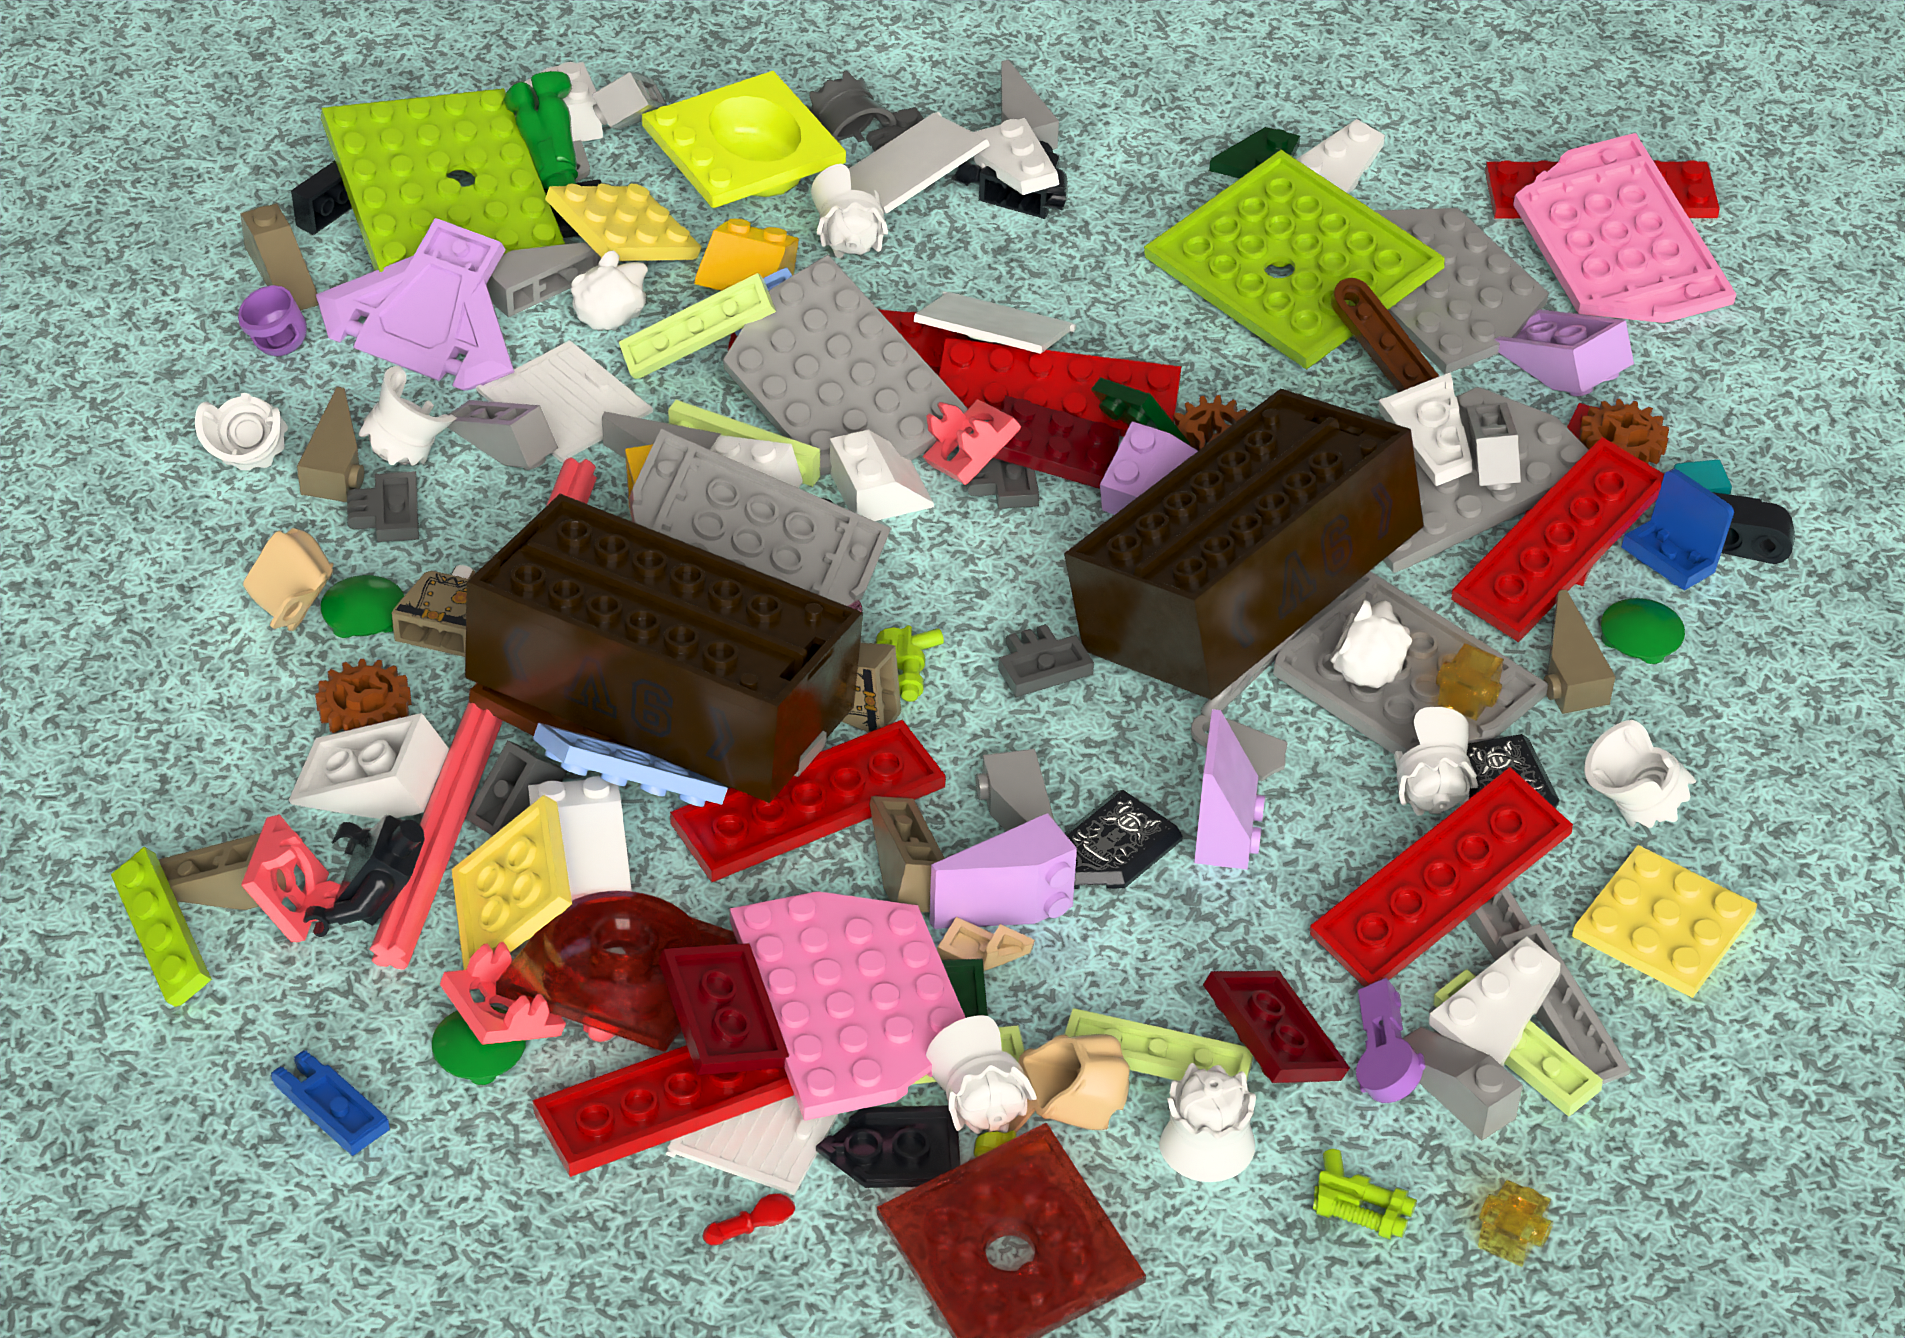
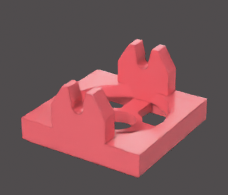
M978 399L964 414L955 405L939 402L938 407L941 413H943V418L940 420L930 413L926 416L928 431L936 438L937 442L922 457L933 468L966 485L1012 439L1021 426L1014 417ZM959 445V452L951 461H948L947 456Z
M280 814L266 818L241 885L291 942L305 941L311 923L317 921L303 922L306 909L310 906H320L325 909L332 908L341 887L338 883L327 881L329 872ZM295 865L305 875L306 883L303 891L296 885V878L293 872ZM278 869L282 871L286 880L285 891L279 887L277 882ZM288 897L296 906L295 912L290 911L282 904L283 898Z
M499 942L494 953L488 943L483 944L471 956L466 970L444 972L440 986L482 1045L562 1035L566 1025L565 1021L525 966H510L512 958L504 942ZM511 986L517 989L522 996L513 999L508 995L501 994L496 987ZM479 989L485 997L484 1002L475 1003L471 997L470 990ZM499 1003L508 1007L507 1014L497 1012L490 1004Z

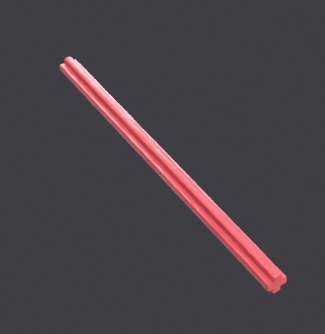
M572 457L566 459L561 467L547 505L559 494L587 504L597 479L593 475L596 468L595 465L587 459L580 463ZM468 701L419 824L424 831L425 840L413 874L405 887L384 912L370 950L374 953L372 961L376 965L385 967L391 965L394 968L403 970L407 968L503 720L493 716L488 709L482 710L478 708L475 703H469Z

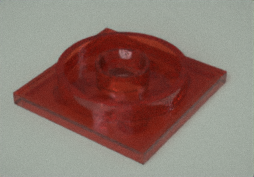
M605 891L588 894L572 900V905L562 914L556 916L534 934L496 981V994L514 1001L520 996L525 995L530 1005L535 996L541 994L547 1002L549 1012L665 1052L682 1029L658 961L663 949L738 944L733 931L689 917L674 904L652 895L631 891ZM622 947L626 954L614 953L606 949Z
M1047 1123L877 1206L878 1218L952 1338H1040L1146 1282V1274ZM1004 1236H1016L1025 1240L1031 1246L1034 1258L1033 1261L1023 1264L1016 1271H1006L990 1264L986 1252L990 1244L996 1239Z

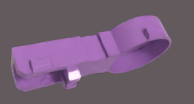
M1384 978L1358 990L1363 1029L1367 1033L1368 1040L1365 1041L1367 1050L1363 1053L1357 1064L1356 1077L1360 1084L1361 1092H1367L1377 1102L1392 1103L1406 1097L1416 1088L1426 1066L1423 1054H1417L1410 1044L1402 1039L1401 1031L1403 1030L1400 1013V994L1390 981Z

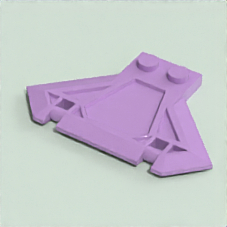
M435 218L414 256L384 267L383 272L376 270L316 294L328 338L340 343L347 335L356 337L353 348L437 381H440L446 373L455 375L452 386L463 391L474 389L478 385H484L512 374L515 371L486 285L506 249L497 240ZM360 316L367 318L364 324L358 322ZM459 353L466 355L463 362L456 359Z

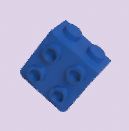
M1673 468L1664 474L1651 520L1625 534L1621 548L1685 591L1715 573L1732 522L1734 510L1729 503Z

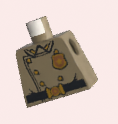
M466 565L456 566L451 575L435 571L425 572L392 611L395 641L465 657L467 581L476 572Z
M860 643L854 708L842 722L866 732H872L894 723L901 713L896 648L894 645Z

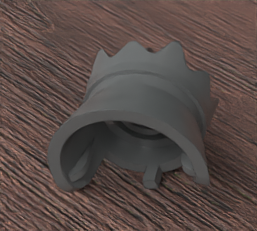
M848 71L843 72L841 79H829L824 82V86L818 92L810 91L809 93L812 102V108L809 110L837 141L853 136L858 142L865 141L861 132L870 125L873 118H876L886 127H892L897 124L895 116L881 104L874 101L864 79L860 77L856 80Z

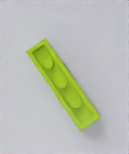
M143 847L115 870L111 877L165 1001L177 1007L184 1004L212 979L156 853Z

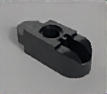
M1712 492L1729 503L1734 510L1732 522L1723 546V554L1770 564L1782 563L1790 557L1795 541V530L1792 517L1784 507L1774 503L1762 502V499Z

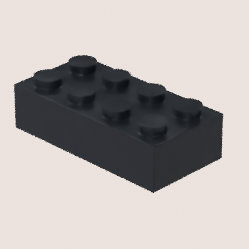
M335 160L291 190L296 226L311 235H315L352 209Z

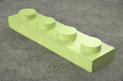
M757 273L619 341V345L630 375L634 379H638L742 329L747 323L771 315L776 310L764 279Z
M675 400L668 409L669 424L720 433L723 436L792 444L803 480L802 483L813 487L820 478L819 448L679 400Z
M1468 969L1464 970L1434 994L1433 1005L1436 1008L1476 976ZM1530 1020L1523 1030L1522 1038L1517 1047L1511 1050L1504 1062L1505 1065L1568 1117L1602 1089L1603 1079Z
M1075 1008L1072 1009L1064 1034L1069 1037L1091 1034L1112 1035L1119 1040L1122 1055L1129 1064L1130 1070L1177 1081L1183 1079L1191 1063H1194L1200 1070L1205 1069L1206 1071L1215 1065H1220L1229 1076H1235L1243 1071L1248 1080L1253 1062V1055L1246 1046Z

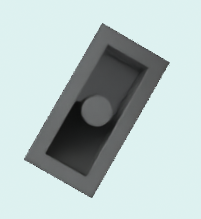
M507 740L465 819L493 836L530 806L528 785L541 784L551 780L563 782L568 771L539 753Z

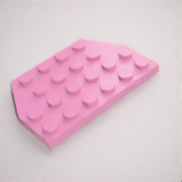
M1636 133L1566 151L1554 167L1548 172L1544 170L1536 177L1534 183L1526 185L1515 195L1513 204L1578 314L1666 323L1734 304L1736 298L1734 289Z
M816 891L730 908V924L738 944L750 943L786 1044L789 1057L785 1059V1071L804 1121L896 1102L908 1094V1087L926 1074L929 1077L933 1076L932 1064L926 1057L930 1043L939 1032L950 1024L964 1019L965 1015L918 905Z

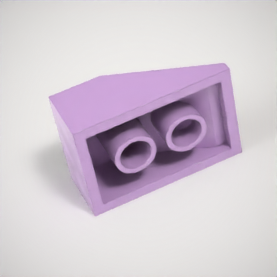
M1539 309L1529 318L1525 327L1515 338L1499 336L1494 339L1500 343L1498 353L1552 390L1570 392L1571 396H1583L1591 393L1593 387L1603 381L1617 378L1619 372L1634 364L1626 320Z
M1132 421L1100 483L1102 511L1115 515L1198 451L1170 433Z
M1212 709L1194 863L1248 870L1249 853H1259L1261 828L1253 827V821L1262 822L1265 796L1256 795L1258 775L1222 711Z
M1047 813L931 864L929 923L934 929L949 928L954 919L958 917L978 927L999 926L1000 924L1021 925L1035 924L1049 917L1057 918L1062 916L1069 908L1073 907L1076 846Z

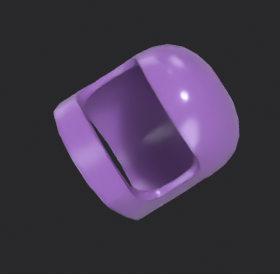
M271 285L259 288L252 292L239 308L238 320L243 332L250 335L255 346L269 356L278 357L294 352L306 337V320L290 291L282 286Z

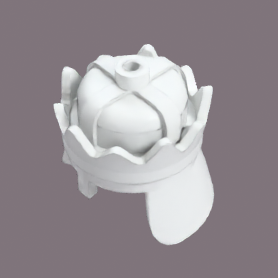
M835 164L823 170L815 178L811 188L812 199L820 214L817 235H820L821 245L823 247L830 245L837 258L843 257L845 253L862 255L869 252L871 247L880 252L883 236L888 235V229L878 192L874 190L869 194L860 190H851L850 172L843 164Z
M393 366L387 369L384 374L379 402L375 404L371 412L362 420L364 424L359 431V436H368L372 450L379 457L388 461L390 465L398 462L402 465L411 464V466H414L419 461L425 464L431 446L435 441V436L446 429L457 417L452 414L432 417L429 414L434 405L429 400L421 408L409 400L400 398L406 383V373L401 366Z
M241 393L240 397L228 400L219 409L209 402H202L198 406L195 415V429L201 444L209 453L221 459L226 465H233L240 470H251L255 467L267 468L272 466L274 456L284 450V433L288 430V426L281 418L279 409L262 399L252 397L250 394Z
M1426 707L1420 709L1414 719V726L1420 745L1410 749L1404 755L1402 751H1396L1394 755L1397 766L1398 795L1401 804L1405 805L1409 802L1418 816L1423 815L1425 811H1429L1430 814H1441L1458 803L1464 804L1469 800L1470 788L1478 787L1477 775L1467 756L1469 724L1461 713L1450 708Z
M1634 720L1623 721L1605 731L1592 745L1585 760L1584 771L1588 783L1595 790L1613 799L1626 822L1633 828L1636 822L1648 828H1652L1657 820L1658 822L1665 820L1675 822L1678 819L1677 808L1681 802L1690 800L1688 784L1696 783L1695 778L1672 754L1664 749L1653 747L1644 726Z
M989 1016L967 1017L950 1024L935 1036L927 1049L926 1057L932 1064V1077L946 1092L949 1111L957 1131L961 1130L964 1124H966L976 1134H980L983 1129H987L988 1132L999 1131L1007 1133L1009 1122L1017 1115H1026L1027 1099H1037L1027 1076L1024 1074L1021 1065L1016 1061V1058L1002 1051L999 1028Z
M1191 1063L1183 1079L1180 1081L1173 1080L1171 1083L1170 1097L1167 1098L1170 1109V1121L1161 1134L1159 1148L1168 1165L1185 1177L1204 1182L1226 1180L1241 1173L1250 1164L1254 1156L1255 1139L1250 1121L1254 1114L1256 1095L1248 1091L1246 1074L1243 1071L1235 1076H1229L1220 1065H1215L1206 1071L1205 1069L1200 1070L1194 1063Z

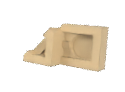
M956 917L938 945L937 951L941 960L983 959V968L986 971L1029 954L1033 949L1035 940L1001 924L993 934Z

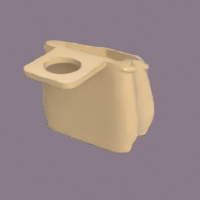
M292 528L284 534L279 530L268 540L246 576L243 586L250 597L274 617L270 623L273 629L286 626L288 631H294L300 625L308 609L331 577L334 564L329 563L317 541L307 532Z
M1108 1034L1072 1037L1058 1035L1037 1049L1029 1048L1025 1050L1019 1057V1064L1027 1076L1037 1099H1027L1026 1115H1018L1009 1122L1008 1132L1014 1130L1017 1133L1035 1111L1044 1119H1052L1088 1130H1107L1111 1115L1116 1110H1123L1129 1090L1130 1069L1129 1064L1122 1055L1119 1040Z

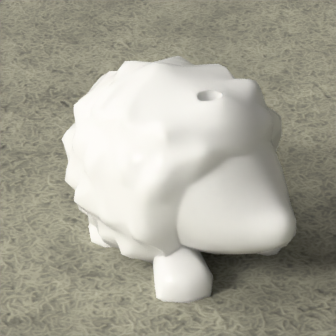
M614 250L605 253L598 266L593 267L585 274L578 275L571 283L572 305L578 319L597 331L605 329L616 331L619 326H626L631 319L637 318L646 303L643 280L648 272V267L641 262L617 265L619 255Z
M1362 600L1356 613L1351 612L1344 623L1343 634L1332 653L1330 661L1334 663L1333 668L1341 672L1346 681L1358 686L1365 685L1371 688H1379L1386 683H1392L1395 676L1401 673L1404 658L1411 645L1412 638L1410 637L1409 628L1402 626L1393 614L1391 603L1385 600L1371 607L1370 602Z

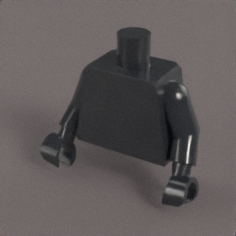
M1044 141L1039 142L1057 171L1059 185L1022 195L998 179L996 171L989 166L982 168L967 161L958 166L956 174L951 178V180L968 186L970 183L979 185V201L1046 219L1049 209L1064 210L1068 198L1067 175L1063 170L1059 169L1060 157L1053 153L1052 147Z
M385 815L373 828H364L362 830L361 827L350 822H343L339 825L332 844L340 838H349L350 840L344 854L352 856L336 896L334 906L328 909L320 906H310L305 911L304 923L310 920L321 921L315 924L313 933L316 936H325L329 931L330 924L333 923L343 925L363 920L373 926L413 874L425 840L424 831L416 821L410 819L401 820L391 815Z

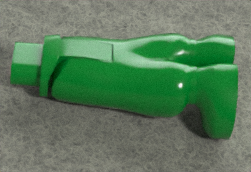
M548 71L531 77L533 88L524 82L514 84L505 94V106L507 110L514 112V115H516L517 128L527 145L543 188L548 191L550 186L576 184L575 179L578 177L572 137L571 115L568 106L562 100L572 90L570 77L563 72Z

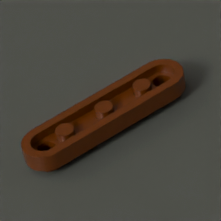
M1346 278L1336 285L1331 296L1333 310L1397 392L1440 377L1365 282L1356 278ZM1345 300H1351L1355 306L1348 305Z

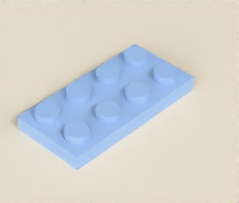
M538 723L533 737L534 741L546 749L545 756L562 762L561 768L578 775L586 776L589 769L600 772V778L610 783L626 786L628 780L641 783L640 788L658 796H665L667 790L680 794L679 799L704 807L706 801L722 805L728 789L717 781L639 749Z

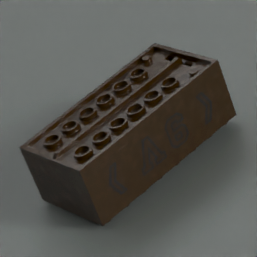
M1280 388L1064 553L1081 643L1086 651L1097 657L1207 699H1214L1424 527L1411 429Z
M559 494L467 581L465 678L770 803L794 775L799 777L825 747L827 737L854 708L863 612Z

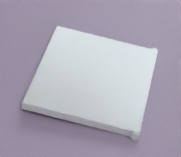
M940 112L932 113L850 167L848 170L850 172L851 190H860L869 194L876 190L879 194L881 207L884 213L887 214L990 145L986 138L942 117Z
M943 292L940 298L915 313L914 322L965 334L974 339L992 343L997 342L1040 354L1070 331L1074 332L1076 329V325L1071 322L952 292Z
M570 340L514 369V373L476 387V390L489 402L540 405L558 446V449L551 454L562 463L566 459L603 440L602 415L604 411L643 418L653 412V408Z
M795 1095L673 1139L668 1146L666 1155L674 1158L677 1154L795 1195L818 1153L816 1146L827 1137L839 1114L804 1121Z

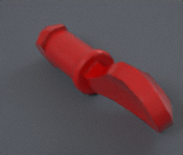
M781 1193L769 1194L759 1200L750 1214L747 1211H740L734 1217L707 1225L703 1231V1240L712 1246L721 1245L723 1241L744 1233L751 1234L754 1227H772L782 1224L793 1215L796 1209L795 1204L788 1196Z

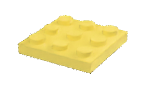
M568 184L567 186H550L545 200L601 258L605 253L613 250L619 255V261L693 260L699 256L701 250L699 243L690 235V232L685 227L681 226L670 215L668 209L661 206L650 195L649 190L641 185L611 186L608 184H598V186H580Z
M545 795L540 797L451 869L464 970L467 969L471 956L483 944L488 943L494 953L499 942H504L511 953L572 905L558 805L556 801Z
M1637 845L1575 924L1572 937L1693 998L1755 915L1757 903Z

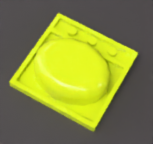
M774 71L642 114L643 128L712 208L751 195L760 197L782 195L794 188L801 178L821 172L835 164L846 163V150Z

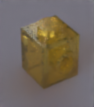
M1464 643L1451 663L1445 661L1436 678V685L1440 686L1438 705L1453 709L1477 721L1487 706L1492 708L1499 698L1502 689L1500 678L1504 659Z
M1506 1180L1498 1195L1495 1196L1490 1193L1483 1204L1479 1215V1220L1483 1223L1478 1248L1523 1267L1534 1245L1543 1248L1551 1233L1553 1221L1547 1219L1551 1199L1539 1194L1532 1188L1523 1187Z

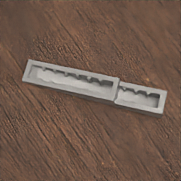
M1507 886L1466 918V921L1495 961L1527 936L1560 962L1559 976L1535 1016L1552 1039L1603 1079L1602 1085L1630 1074L1631 1069L1541 924L1531 926Z

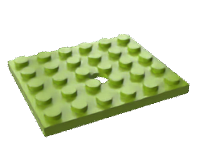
M504 88L321 108L320 119L374 271L379 270V272H383L384 267L414 256L435 218L501 242L506 249L503 254L512 250L565 244L551 206L545 200L546 194L527 145L517 128L514 112L507 110L504 97L506 92ZM463 170L471 173L475 177V182L470 186L463 187L456 179L447 178V175L452 171Z
M1283 150L1278 151L1144 246L1146 259L1306 370L1353 336L1331 306V296L1336 285L1341 280L1346 278L1362 280L1371 288L1388 310L1444 269V256ZM1271 264L1275 267H1285L1291 264L1295 268L1291 275L1284 278H1274L1265 272L1266 268ZM1345 300L1348 305L1355 306L1351 300Z

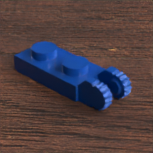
M303 1050L294 1056L297 1069L307 1077L303 1082H300L287 1069L281 1066L271 1072L274 1085L351 1156H354L390 1130L389 1120L379 1109L328 1064L324 1066L307 1051Z

